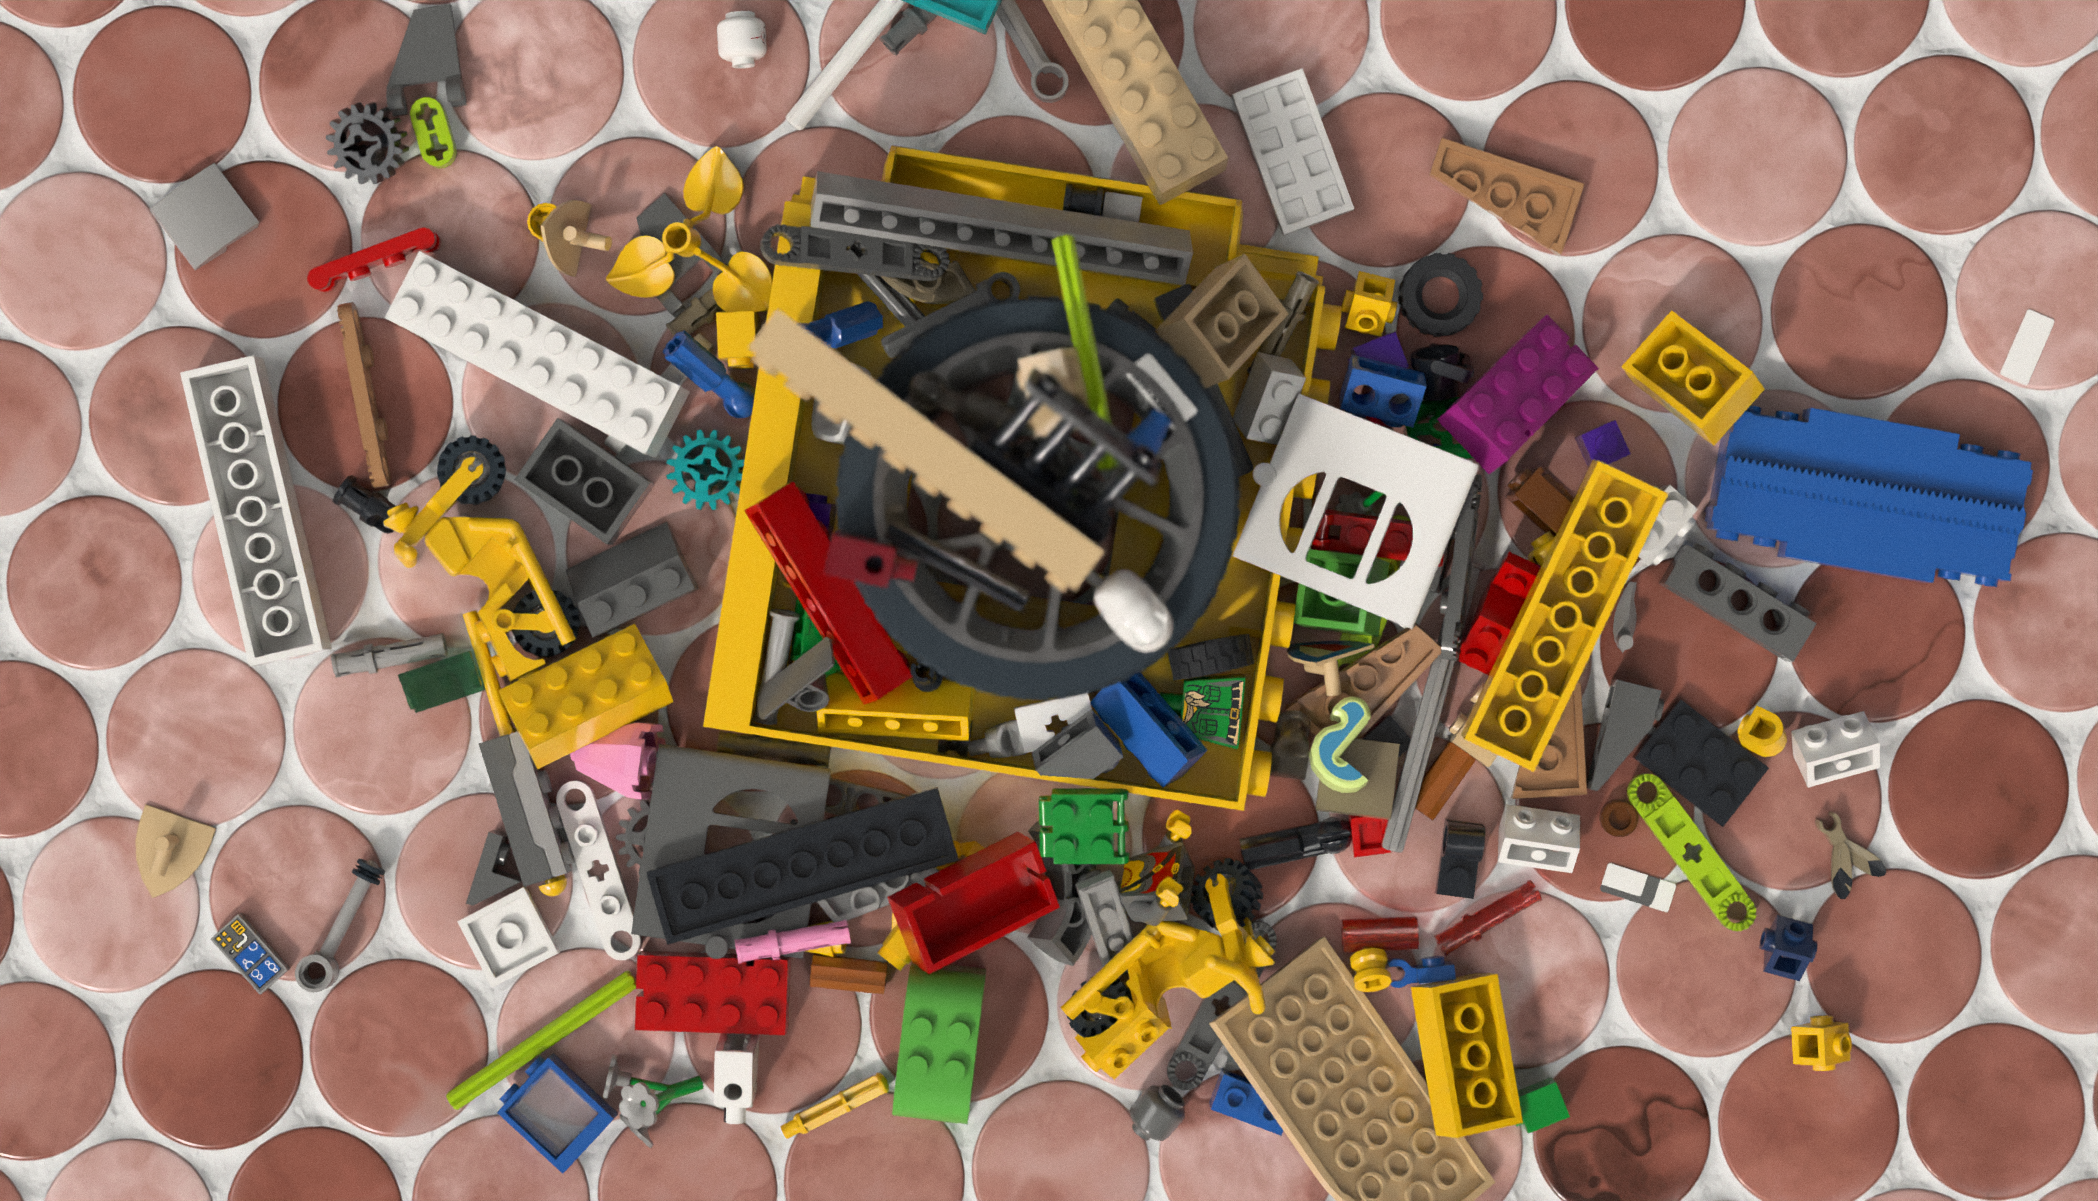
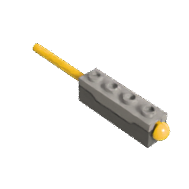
M477 610L463 614V618L500 735L498 738L479 743L482 757L523 886L526 887L544 881L545 884L538 886L541 892L547 896H557L566 888L567 878L565 874L572 871L570 864L575 862L569 842L562 841L559 828L563 827V822L558 807H552L549 800L548 792L552 791L549 776L546 770H537L523 740L511 723L509 713L498 691L501 687L491 660L488 645L482 642L474 623L480 621Z

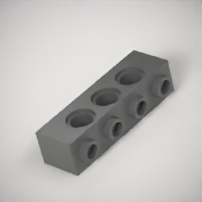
M1695 543L1693 547L1682 545L1658 584L1782 660L1794 662L1817 624L1808 618L1810 612L1792 601L1788 606L1776 599L1779 593L1764 583L1759 582L1755 586L1744 579L1746 573L1735 565L1727 562L1725 566H1722L1712 560L1715 554L1698 543ZM1705 570L1711 571L1716 579L1715 586L1708 592L1704 591L1699 585V576ZM1736 590H1742L1747 596V605L1741 611L1734 609L1731 604V596ZM1773 609L1779 616V624L1774 630L1770 631L1763 624V616L1768 610Z

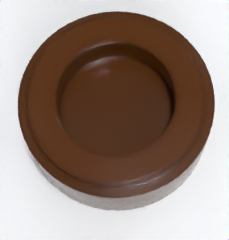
M1614 799L1607 802L1599 814V821L1603 830L1615 837L1630 835L1638 825L1637 810L1631 803L1625 800Z

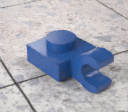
M1444 956L1422 958V964L1410 966L1401 958L1388 960L1389 967L1400 966L1404 971L1400 979L1391 980L1390 985L1395 988H1401L1411 983L1422 984L1456 980L1455 966L1451 961H1445Z

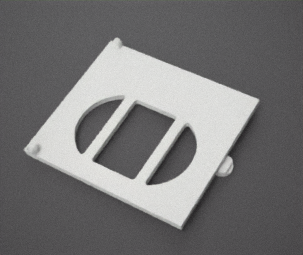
M1298 393L1270 464L1261 463L1254 468L1253 478L1261 487L1233 556L1396 622L1401 627L1413 629L1479 465L1473 463L1472 460H1465ZM1325 472L1326 477L1296 551L1291 553L1284 542L1280 528V515L1284 501L1289 492L1300 481L1313 474ZM1340 477L1384 493L1387 496L1353 579L1346 578L1306 560L1333 490ZM1402 503L1410 516L1413 527V542L1410 553L1401 568L1392 576L1377 583L1367 584L1368 575L1397 504Z

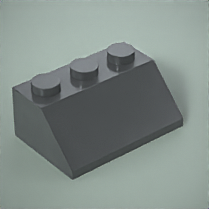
M668 522L566 569L576 603L592 637L604 635L699 589Z

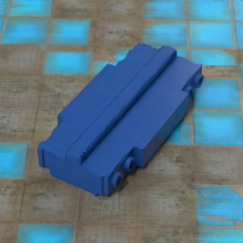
M1752 405L1720 439L1709 506L1705 507L1706 529L1716 531L1715 538L1738 541L1739 535L1754 537L1752 544L1775 548L1776 542H1780L1777 557L1921 583H1934L1936 570H1938L1937 577L1960 581L1962 574L1975 577L1974 584L1997 587L1998 581H2011L2012 574L2009 573L2011 560L2015 559L2018 537L2024 528L2026 517L2024 503L2027 486L2031 485L2033 470H2030L2032 462L2020 460V453L1998 450L1997 456L1983 454L1984 447L1971 444H1961L1960 449H1957L1960 434L1816 408L1804 409L1802 419L1798 421L1799 414L1776 411L1775 417L1762 415V408Z

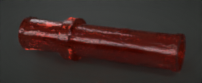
M1529 879L1523 885L1474 914H1464L1461 916L1462 921L1439 934H1435L1433 937L1437 945L1450 938L1453 939L1441 946L1440 950L1444 956H1448L1451 952L1473 939L1475 942L1483 938L1481 934L1533 904L1542 901L1538 890L1527 897H1523L1534 890L1536 887L1534 883Z

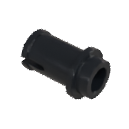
M916 660L919 664L916 666L913 663L911 666V675L915 686L924 692H932L938 689L942 683L943 676L930 666L927 667L921 661ZM927 671H930L929 675L931 678L929 680L927 677L922 678V675Z

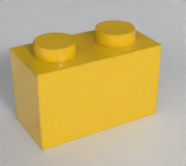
M755 311L716 312L718 358L724 363H728V367H731V369L754 368L752 359L756 354L748 347L761 331L760 316Z

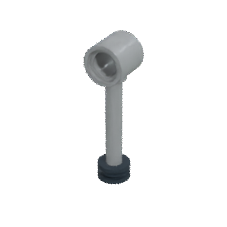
M358 858L357 863L360 865H355L358 869L353 868L352 873L358 877L320 951L316 950L314 954L304 957L297 964L295 978L298 985L305 991L320 992L331 987L337 981L339 965L334 955L371 883L379 885L380 880L378 878L382 879L379 875H384L386 872L378 867L376 862ZM313 962H318L325 968L326 976L322 982L312 980L309 975V967Z

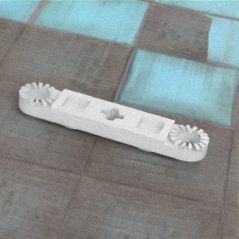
M570 781L559 789L556 796L557 807L606 953L613 959L627 960L639 951L642 942L640 935L631 934L634 917L632 905L594 791L591 786L583 781ZM571 789H580L586 796V803L580 810H574L567 806L565 797ZM594 860H599L601 865H608L609 871L604 873L605 880L600 881L597 875H590L589 870L594 867ZM617 931H626L631 935L633 944L630 950L621 952L614 948L612 938Z

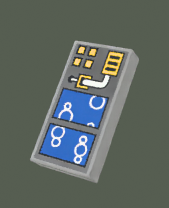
M241 913L235 916L210 939L260 995L291 969Z

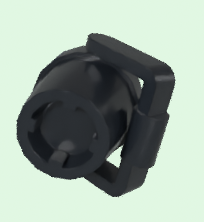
M1432 343L1427 347L1415 350L1410 355L1411 365L1414 370L1425 374L1426 389L1423 400L1442 401L1457 396L1459 393V382L1468 383L1475 372L1470 356L1460 352L1457 346Z

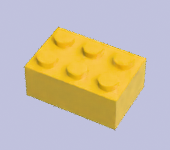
M1672 310L1621 366L1637 387L1713 446L1765 390L1753 371Z

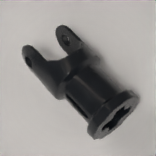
M348 476L334 495L333 503L336 505L343 504L360 515L359 520L365 524L375 527L383 533H393L394 530L386 528L383 521L389 518L387 511L396 507V505L388 501V498L381 493H372L357 483L355 476Z

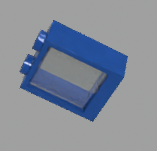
M552 1053L546 1060L540 1055L525 1071L530 1076L521 1087L514 1083L499 1100L504 1105L497 1113L563 1174L619 1113L558 1056ZM596 1113H598V1115L581 1132V1129L590 1121V1119ZM575 1137L571 1144L563 1151L562 1149Z

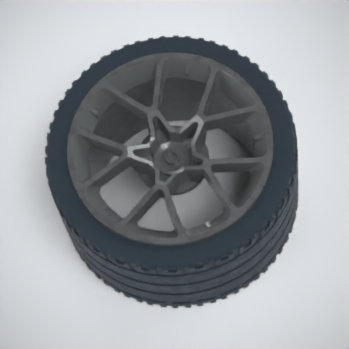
M1028 296V299L1011 297L1009 299L986 302L987 305L978 308L973 306L947 317V321L941 324L937 322L921 335L911 340L912 343L906 349L903 347L882 369L883 373L874 381L932 424L949 408L971 449L977 432L960 402L961 396L985 382L1001 376L1018 373L1020 369L1018 359L1061 348H1073L1065 303L1060 297ZM1087 303L1105 395L1112 393L1125 403L1141 421L1146 419L1150 412L1156 409L1126 375L1131 374L1142 382L1156 397L1174 425V430L1171 427L1167 430L1157 454L1158 460L1163 459L1169 482V516L1163 518L1123 498H1120L1112 507L1157 529L1162 534L1163 543L1160 551L1142 580L1165 603L1172 617V635L1166 644L1156 651L1142 652L1122 641L1101 614L1088 621L1062 628L1058 624L1062 591L1051 582L1046 619L1041 628L1038 630H1025L991 622L979 616L976 611V604L981 590L969 585L964 600L960 603L956 602L935 581L925 567L923 559L896 545L895 555L918 560L913 583L890 578L888 587L884 588L854 581L864 601L873 610L879 623L908 653L927 667L930 666L938 671L937 673L961 685L976 688V690L1002 697H1015L1017 699H1061L1088 694L1099 689L1102 690L1129 679L1130 676L1137 672L1140 673L1165 656V653L1171 648H1174L1195 626V622L1203 616L1218 591L1217 588L1220 581L1224 579L1233 554L1232 548L1237 537L1240 509H1238V500L1240 499L1239 470L1235 464L1234 457L1236 454L1229 429L1224 425L1222 412L1212 397L1213 395L1208 388L1206 389L1201 383L1202 378L1187 363L1188 361L1182 355L1179 357L1173 351L1174 347L1168 342L1166 343L1152 330H1145L1139 326V322L1134 319H1130L1112 309L1111 311L1101 309V305ZM1146 354H1150L1197 409V412L1186 422L1168 394L1150 375L1135 364ZM850 425L843 444L845 446L843 456H840L836 486L839 487L838 497H836L838 528L844 532L894 544L886 540L884 534L893 520L909 527L907 511L908 484L910 475L915 472L907 467L904 473L882 458L886 452L885 449L877 443L872 448L867 447L850 434L854 427ZM1046 437L1021 442L1016 445L1026 453H1033ZM1065 440L1048 459L1045 466L1058 477H1065L1081 458L1068 448L1067 440ZM973 453L976 457H978L980 460H982V461H983L984 463H986L988 466H990L991 468H993L991 465H989L987 462H985L983 459H981L979 456H977L975 453ZM1126 466L1105 481L1093 478L1090 472L1079 484L1077 491L1088 500L1097 501ZM981 530L979 533L935 540V542L952 551L979 547L981 552L977 564L987 570L990 567L996 550L1007 548L1014 552L1017 548L1005 538L1001 544H998ZM874 555L869 556L865 561L867 567L878 569L883 563L881 557ZM1091 569L1084 580L1097 589L1105 578Z

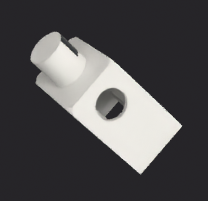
M721 1033L714 1061V1105L724 1107L723 1121L725 1123H745L746 1108H750L753 1105L757 1090L758 1034Z

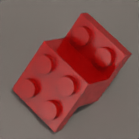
M1508 552L1482 593L1471 625L1460 642L1462 647H1460L1459 662L1487 675L1490 674L1541 566Z

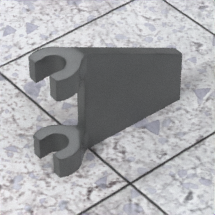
M451 4L413 10L387 85V106L390 108L393 117L408 115L404 87L446 80L447 101L451 102V106L467 105Z
M664 193L637 217L641 236L655 237L662 242L665 228L671 223H683L686 217ZM700 234V249L727 265ZM674 253V259L669 262L675 272L673 284L704 259L697 255L682 257ZM704 260L717 276L723 272ZM670 288L665 293L657 296V299L675 318L686 309Z

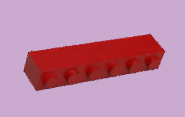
M792 481L745 509L744 512L822 638L828 637L832 640L834 657L862 703L865 705L877 701L912 678L911 672L908 669L909 662L906 656L896 649L889 638V633L876 619L873 610L867 606L855 582L824 574V566L830 546L829 532L826 526L816 519L809 508L810 503L805 492Z

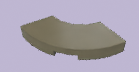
M919 258L921 259L920 263L927 270H933L939 266V264L929 263ZM957 260L950 262L943 275L933 281L881 276L892 288L901 294L928 304H950L975 291Z

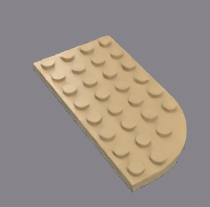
M1325 936L1317 939L1261 983L1266 1005L1265 1011L1262 1014L1252 1012L1247 994L1209 1023L1317 1180L1336 1201H1474L1495 1183L1464 1137L1436 1136L1427 1083L1364 992L1355 988L1354 978Z

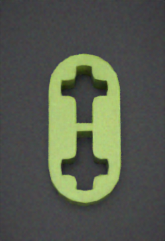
M430 97L420 98L415 101L410 110V118L420 153L424 161L432 167L438 169L446 168L455 161L457 155V148L447 113L443 105L437 100ZM425 106H429L433 111L438 112L437 115L432 117L435 127L433 130H430L425 120H419V115L424 114ZM434 136H437L441 145L448 146V150L443 152L444 159L438 160L437 157L429 153V151L435 149L432 138Z

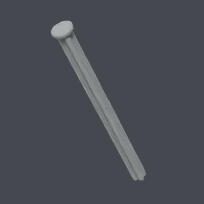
M1475 562L1472 564L1465 624L1479 573L1485 569V566ZM1444 616V619H1443V623H1442L1441 630H1440V634H1439L1438 641H1437L1441 646H1442V637H1443L1445 616ZM1441 654L1431 663L1393 801L1392 816L1388 820L1382 841L1384 849L1401 853L1404 850L1455 661L1442 659Z

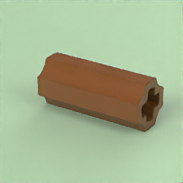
M1449 741L1423 777L1415 809L1433 821L1476 759Z
M814 954L811 965L810 987L884 995L888 962Z

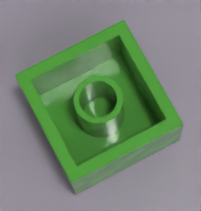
M1309 549L1306 560L1346 578L1353 579L1363 556ZM1375 558L1367 578V584L1387 579L1390 563ZM1299 583L1294 624L1310 629L1373 637L1379 636L1381 616Z

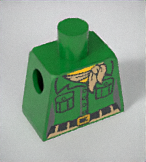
M1245 674L1184 679L1182 694L1160 692V696L1198 739L1233 749L1239 748Z

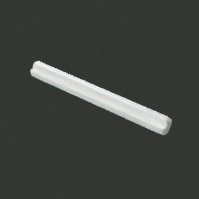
M880 0L786 115V120L797 130H802L906 2L901 0Z

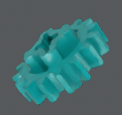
M697 430V439L694 441L688 435L683 436L686 446L684 448L675 445L672 447L674 452L678 454L677 459H667V464L675 467V472L669 473L666 477L669 480H676L678 483L674 486L672 492L677 494L683 491L685 495L682 502L686 505L695 499L696 509L698 510L703 509L705 502H709L712 510L718 509V500H722L725 504L730 505L732 502L729 494L731 492L740 493L737 483L742 480L740 468L744 467L745 460H738L737 456L743 451L742 447L737 446L731 449L729 446L733 438L729 435L722 441H719V432L717 430H713L709 438H706L703 430ZM705 445L701 455L693 460L686 459L692 450ZM720 448L728 455L732 468L724 467L720 461ZM711 460V466L724 472V474L709 475L707 480H704V474L691 468V466L699 467L700 465H706L707 461ZM683 472L690 473L696 482L695 492L685 482ZM722 480L729 481L723 490L710 495L715 484Z

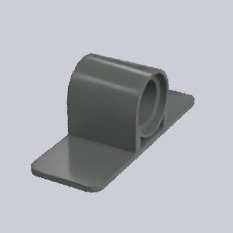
M824 638L757 691V705L761 719H766L785 703L806 712L818 711L828 704L829 694L825 673L835 663L832 640L830 638Z

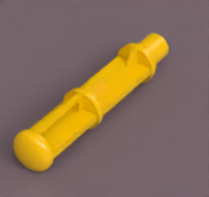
M878 1072L844 1091H840L838 1094L800 1113H796L793 1120L780 1126L785 1138L788 1139L798 1133L807 1134L809 1131L852 1111V1109L884 1093H888V1081L882 1073Z

